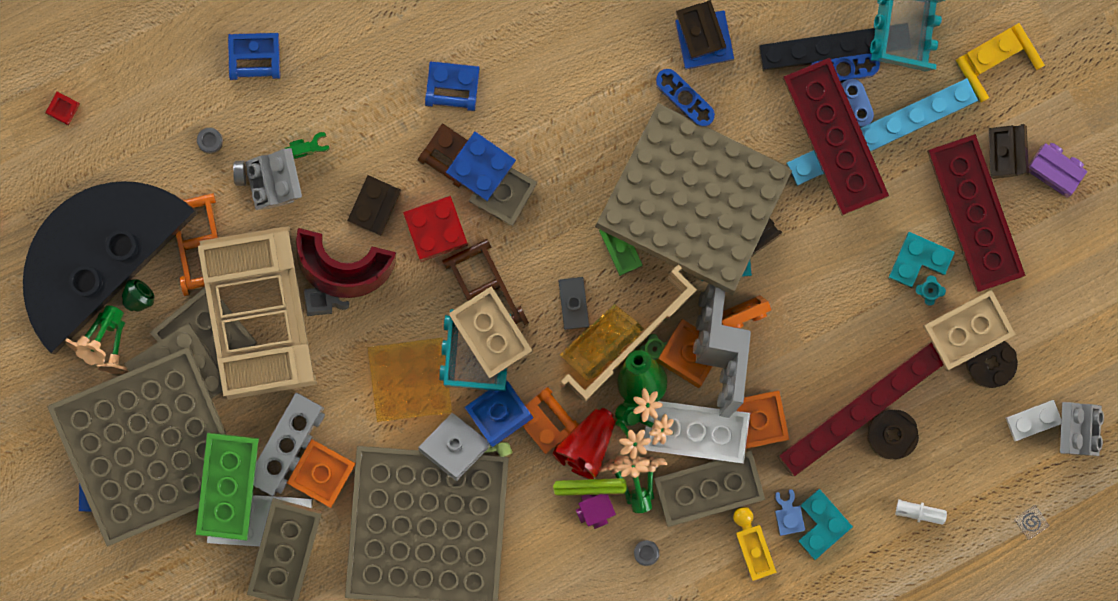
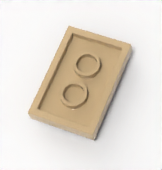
M492 286L449 313V316L489 378H492L533 352Z
M992 290L923 325L947 371L1016 335Z

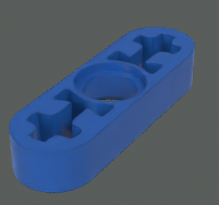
M872 54L831 59L836 73V67L839 63H846L850 67V74L847 76H841L837 73L840 82L848 79L857 80L873 77L880 68L879 61H871ZM866 59L869 60V63H874L875 66L871 68V72H867L866 68H860L857 70L858 74H854L855 64L853 61H857L856 66L863 65Z
M663 69L658 73L656 78L657 88L680 111L699 126L708 127L713 122L715 116L713 108L674 70ZM663 75L665 77L671 75L673 77L671 82L675 87L678 86V83L682 85V87L677 89L674 96L670 94L673 91L670 85L667 84L665 87L662 85ZM683 91L689 92L692 95V102L688 105H682L678 101V95ZM696 101L701 103L697 105L701 112L705 110L709 112L707 115L708 121L704 119L699 121L697 119L699 116L698 112L693 110L690 113L688 111L695 105Z

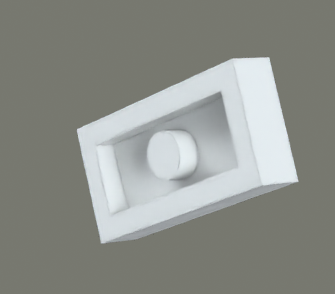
M1054 400L1005 418L1014 441L1060 425L1062 420Z

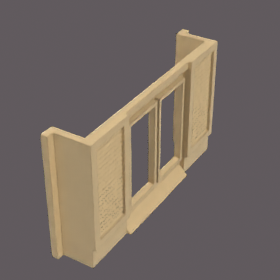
M290 226L200 241L198 246L223 396H226L227 400L317 385L316 376L313 375L293 259ZM272 278L279 279L283 305L223 315L219 287ZM278 313L285 314L289 340L229 350L225 322Z
M678 264L667 278L681 295L586 390L569 374L561 381L560 385L563 388L568 385L586 402L624 365L627 356L631 352L640 350V347L647 343L648 336L656 334L665 325V322L696 292V289L679 273L682 267Z

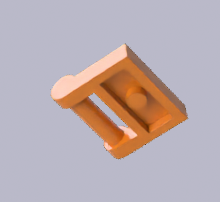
M549 387L545 388L525 405L533 419L522 426L545 454L565 439L579 425L576 419L573 421L552 396L553 392ZM542 401L548 405L566 427L561 432L539 408L538 405Z

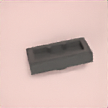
M577 277L558 280L564 330L589 327L584 278Z

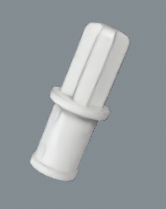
M898 499L895 515L917 519V522L923 520L943 525L946 521L947 511L924 506L922 502L921 504H916Z

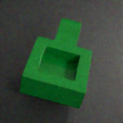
M319 132L313 137L311 142H304V139L292 141L289 143L290 147L285 149L292 148L294 159H298L316 152H327L330 150L329 145H318L319 139L327 137L325 132Z

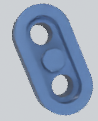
M856 79L844 81L842 87L860 128L873 120L874 112L860 81ZM849 87H854L856 89L855 95H850L848 93ZM863 110L866 114L865 118H859L857 111Z

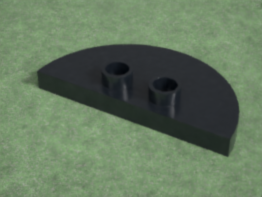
M127 181L110 182L87 188L60 204L45 219L34 236L26 256L23 272L25 308L36 335L51 354H56L66 345V338L71 340L126 285L127 281L131 280L198 212L188 203L164 189L149 184Z

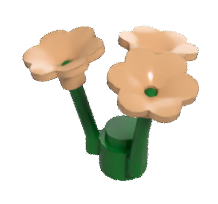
M106 305L103 313L98 314L96 321L85 336L82 335L77 342L66 338L65 344L73 349L76 355L87 364H97L98 370L111 374H125L128 372L126 367L119 365L120 356L118 351L122 329L125 325V322L122 321L124 313L119 308ZM100 325L101 329L97 334L95 340H92L91 343H89L90 337ZM116 329L113 352L109 356V362L104 364L106 354L103 350L99 349L101 346L100 341L106 330L112 332Z

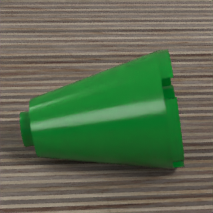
M636 350L627 356L617 379L618 390L624 400L635 402L633 397L642 398V390L645 388L649 396L655 391L658 392L655 400L658 402L667 391L668 381L665 370L647 352Z

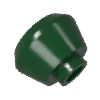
M128 280L122 293V304L129 311L140 312L154 304L155 296L150 287L141 280Z

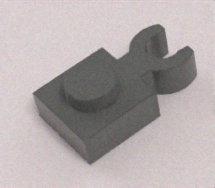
M316 288L304 289L307 316L332 314V307L340 310L349 308V301H340L339 297L327 295Z

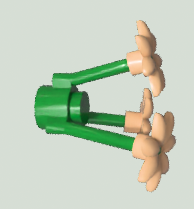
M644 388L642 390V398L633 397L635 402L624 400V403L616 408L615 417L617 421L615 425L620 427L628 438L619 440L622 445H625L620 451L621 455L630 452V458L633 460L637 456V451L641 454H646L647 451L644 445H648L651 442L650 438H643L645 430H640L635 435L626 426H633L640 422L652 428L649 435L654 436L653 445H656L659 441L661 444H665L666 435L673 434V431L669 429L674 422L673 419L668 420L667 414H664L661 421L657 420L658 415L655 409L663 406L662 403L655 401L658 396L657 391L649 396L647 389ZM649 415L655 419L654 423L647 420Z
M619 455L615 460L609 459L608 462L602 463L599 473L608 469L617 478H623L630 474L633 477L635 489L630 494L627 487L624 493L626 502L631 504L634 513H644L652 509L651 500L654 499L653 472L656 471L658 465H667V462L664 458L655 459L652 456L649 459L636 456L632 462L628 456ZM640 472H648L647 491L646 488L640 486L638 477Z

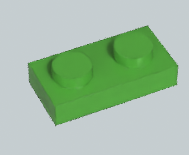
M599 230L619 276L643 266L634 246Z

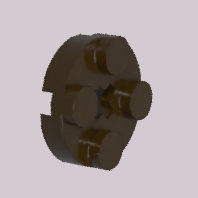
M1003 341L967 360L966 367L973 381L985 388L1000 387L1006 385L1014 377L1018 367L1017 353L1009 343ZM994 356L996 357V362H998V367H993L990 370L985 360L991 359Z
M887 410L873 418L868 428L867 439L872 450L877 455L885 459L898 460L910 455L915 450L919 441L917 424L912 416L904 411ZM897 428L899 430L897 433L900 437L899 440L893 439L889 441L888 429L894 430Z

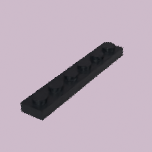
M908 23L890 25L886 53L910 49L911 42ZM875 28L759 45L762 70L812 64L827 58L835 59L872 54L870 46L875 36Z

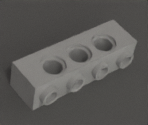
M295 393L256 462L255 487L271 496H275L277 492L280 494L283 492L288 482L285 479L289 470L294 471L300 460L297 457L302 448L306 450L313 436L309 435L313 427H319L325 417V414L322 413L324 407L299 393ZM303 416L307 422L306 427L301 431L296 430L293 425L295 418ZM286 438H290L294 442V448L289 453H285L281 449V443ZM274 460L279 461L282 466L281 472L277 475H273L269 471V464Z

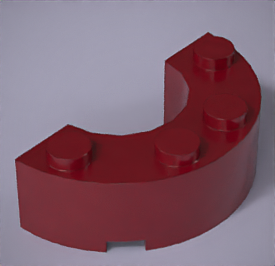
M301 228L297 230L296 248L300 270L311 285L327 295L339 298H355L367 295L382 286L395 267L396 252L371 246L368 254L361 260L353 263H340L332 259L325 252L323 234Z

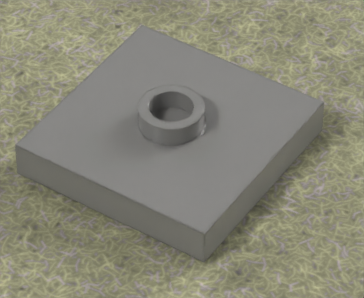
M451 413L419 446V451L457 481L490 447V444L484 437L455 414Z

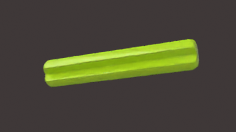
M623 478L556 481L553 489L554 494L557 496L623 494L627 490V483Z

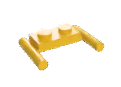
M1020 23L955 60L981 103L989 99V96L977 76L1023 49L1036 71L1045 66Z

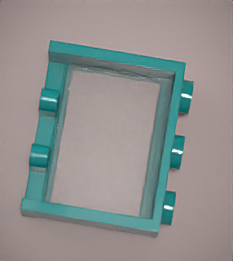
M877 0L879 7L878 14L874 19L875 36L870 46V52L872 53L871 61L908 67L923 72L935 70L937 64L928 63L930 52L938 48V41L932 40L933 27L940 26L942 22V17L935 15L936 4L945 0Z
M445 315L444 330H448V339L443 340L442 355L446 356L445 366L441 365L439 380L444 381L445 387L505 392L507 368L489 378L451 317Z

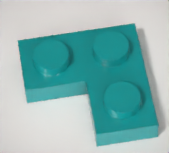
M908 232L888 278L912 288L921 266L945 275L955 252Z
M820 489L816 490L800 505L816 523L812 529L798 540L814 560L820 557L853 527Z

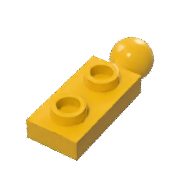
M747 507L737 508L733 514V519L738 526L742 527V531L736 532V536L752 581L777 573L761 526L756 525L752 527L751 525L753 521L752 511Z

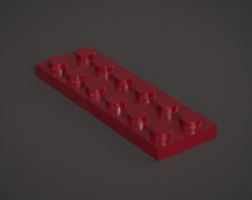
M827 58L784 76L785 85L841 215H846L889 197L831 59Z
M976 134L928 150L929 159L976 292L978 293L1026 276Z

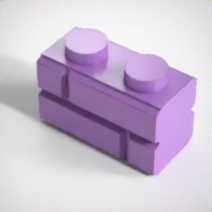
M1045 143L1029 163V173L1068 198L1073 194L1087 173V170L1083 168L1084 164L1077 158L1071 157L1069 159L1062 154L1063 150L1056 144L1050 143L1048 145Z

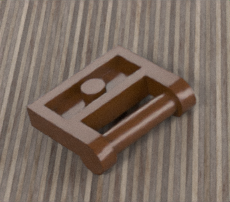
M442 123L417 161L423 165L426 163L452 180L453 185L460 188L462 184L446 173L449 166L431 154L434 150H437L454 161L468 140Z

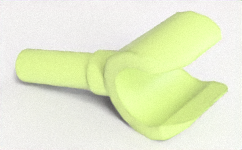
M502 442L494 447L490 446L484 452L497 451L500 457H505L512 454V449L509 443Z

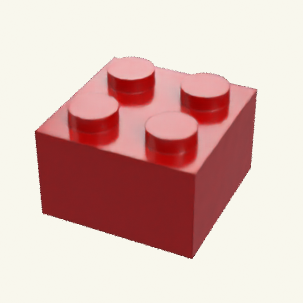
M451 195L403 212L421 262L468 246Z

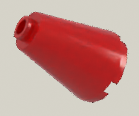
M605 408L600 410L594 409L555 448L552 453L554 458L563 466L567 463L573 468L571 470L573 473L588 480L595 479L599 474L615 427L614 414Z

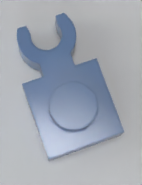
M792 489L788 490L789 499L786 501L780 498L779 492L775 493V500L782 508L775 511L780 536L805 531L801 507H793L792 505L795 499Z

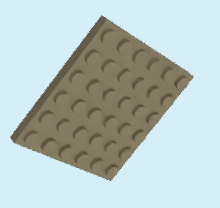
M658 103L595 227L675 267L679 264L682 267L681 270L733 295L792 170L706 126H699L692 119Z
M190 347L47 406L107 547L199 508L207 433L226 434V431Z
M357 446L345 598L376 601H498L509 457L482 455L456 481L419 450Z

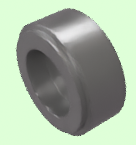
M205 128L199 132L197 144L203 152L212 154L220 150L223 138L216 129Z
M235 161L233 164V177L236 186L246 185L245 161Z
M644 540L636 545L634 557L639 564L650 566L658 560L659 549L654 542Z

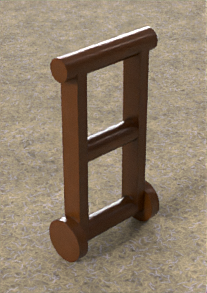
M488 239L443 260L446 270L452 268L467 301L491 286L494 290L501 288L513 313L511 316L515 324L523 322L524 326L529 324L521 306L515 307L488 252V249L492 248ZM483 252L496 279L469 292L456 265Z

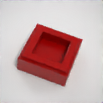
M57 91L45 114L69 126L80 103Z

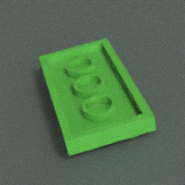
M207 433L196 535L248 540L259 438Z

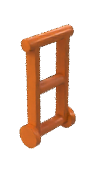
M214 193L183 200L193 208L206 205L212 233L188 240H183L182 231L176 234L184 276L180 277V285L184 296L190 295L189 290L205 287L203 277L191 278L186 250L198 248L200 241L219 238L212 204L216 203Z

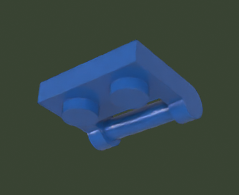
M279 33L228 34L230 80H238V77L272 76V79H280ZM271 59V67L237 66V60Z
M430 61L425 106L433 107L434 104L467 108V111H475L480 67ZM435 88L469 92V97L434 95Z

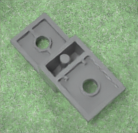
M708 283L706 290L701 292L698 305L702 307V310L696 322V330H699V336L694 342L693 353L696 354L695 363L723 368L720 374V383H723L722 392L718 395L717 407H720L719 416L730 418L744 401L751 331L722 325L725 291Z

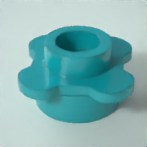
M928 276L926 281L922 285H917L915 289L916 293L925 299V304L928 306L934 305L935 300L943 297L946 293V289L937 282L935 276ZM929 288L933 289L932 293L928 292Z

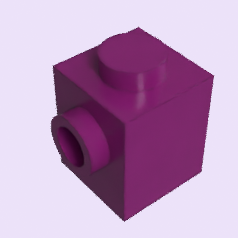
M608 494L581 496L583 501L578 503L580 508L576 509L581 524L586 522L587 526L593 525L594 529L608 524L607 519L616 515Z

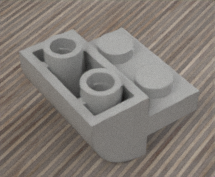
M292 148L282 149L269 155L258 156L245 162L256 210L287 205L302 197Z
M1062 402L1061 454L1100 456V450L1103 446V439L1100 436L1101 425L1104 421L1102 406Z

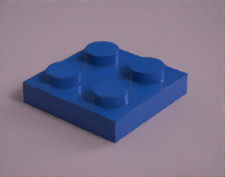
M724 10L715 12L726 49H721L692 60L678 19L675 20L685 70L734 60Z
M474 131L446 173L488 202L516 162V159Z
M507 379L505 392L488 390L465 406V409L492 447L533 419V416Z

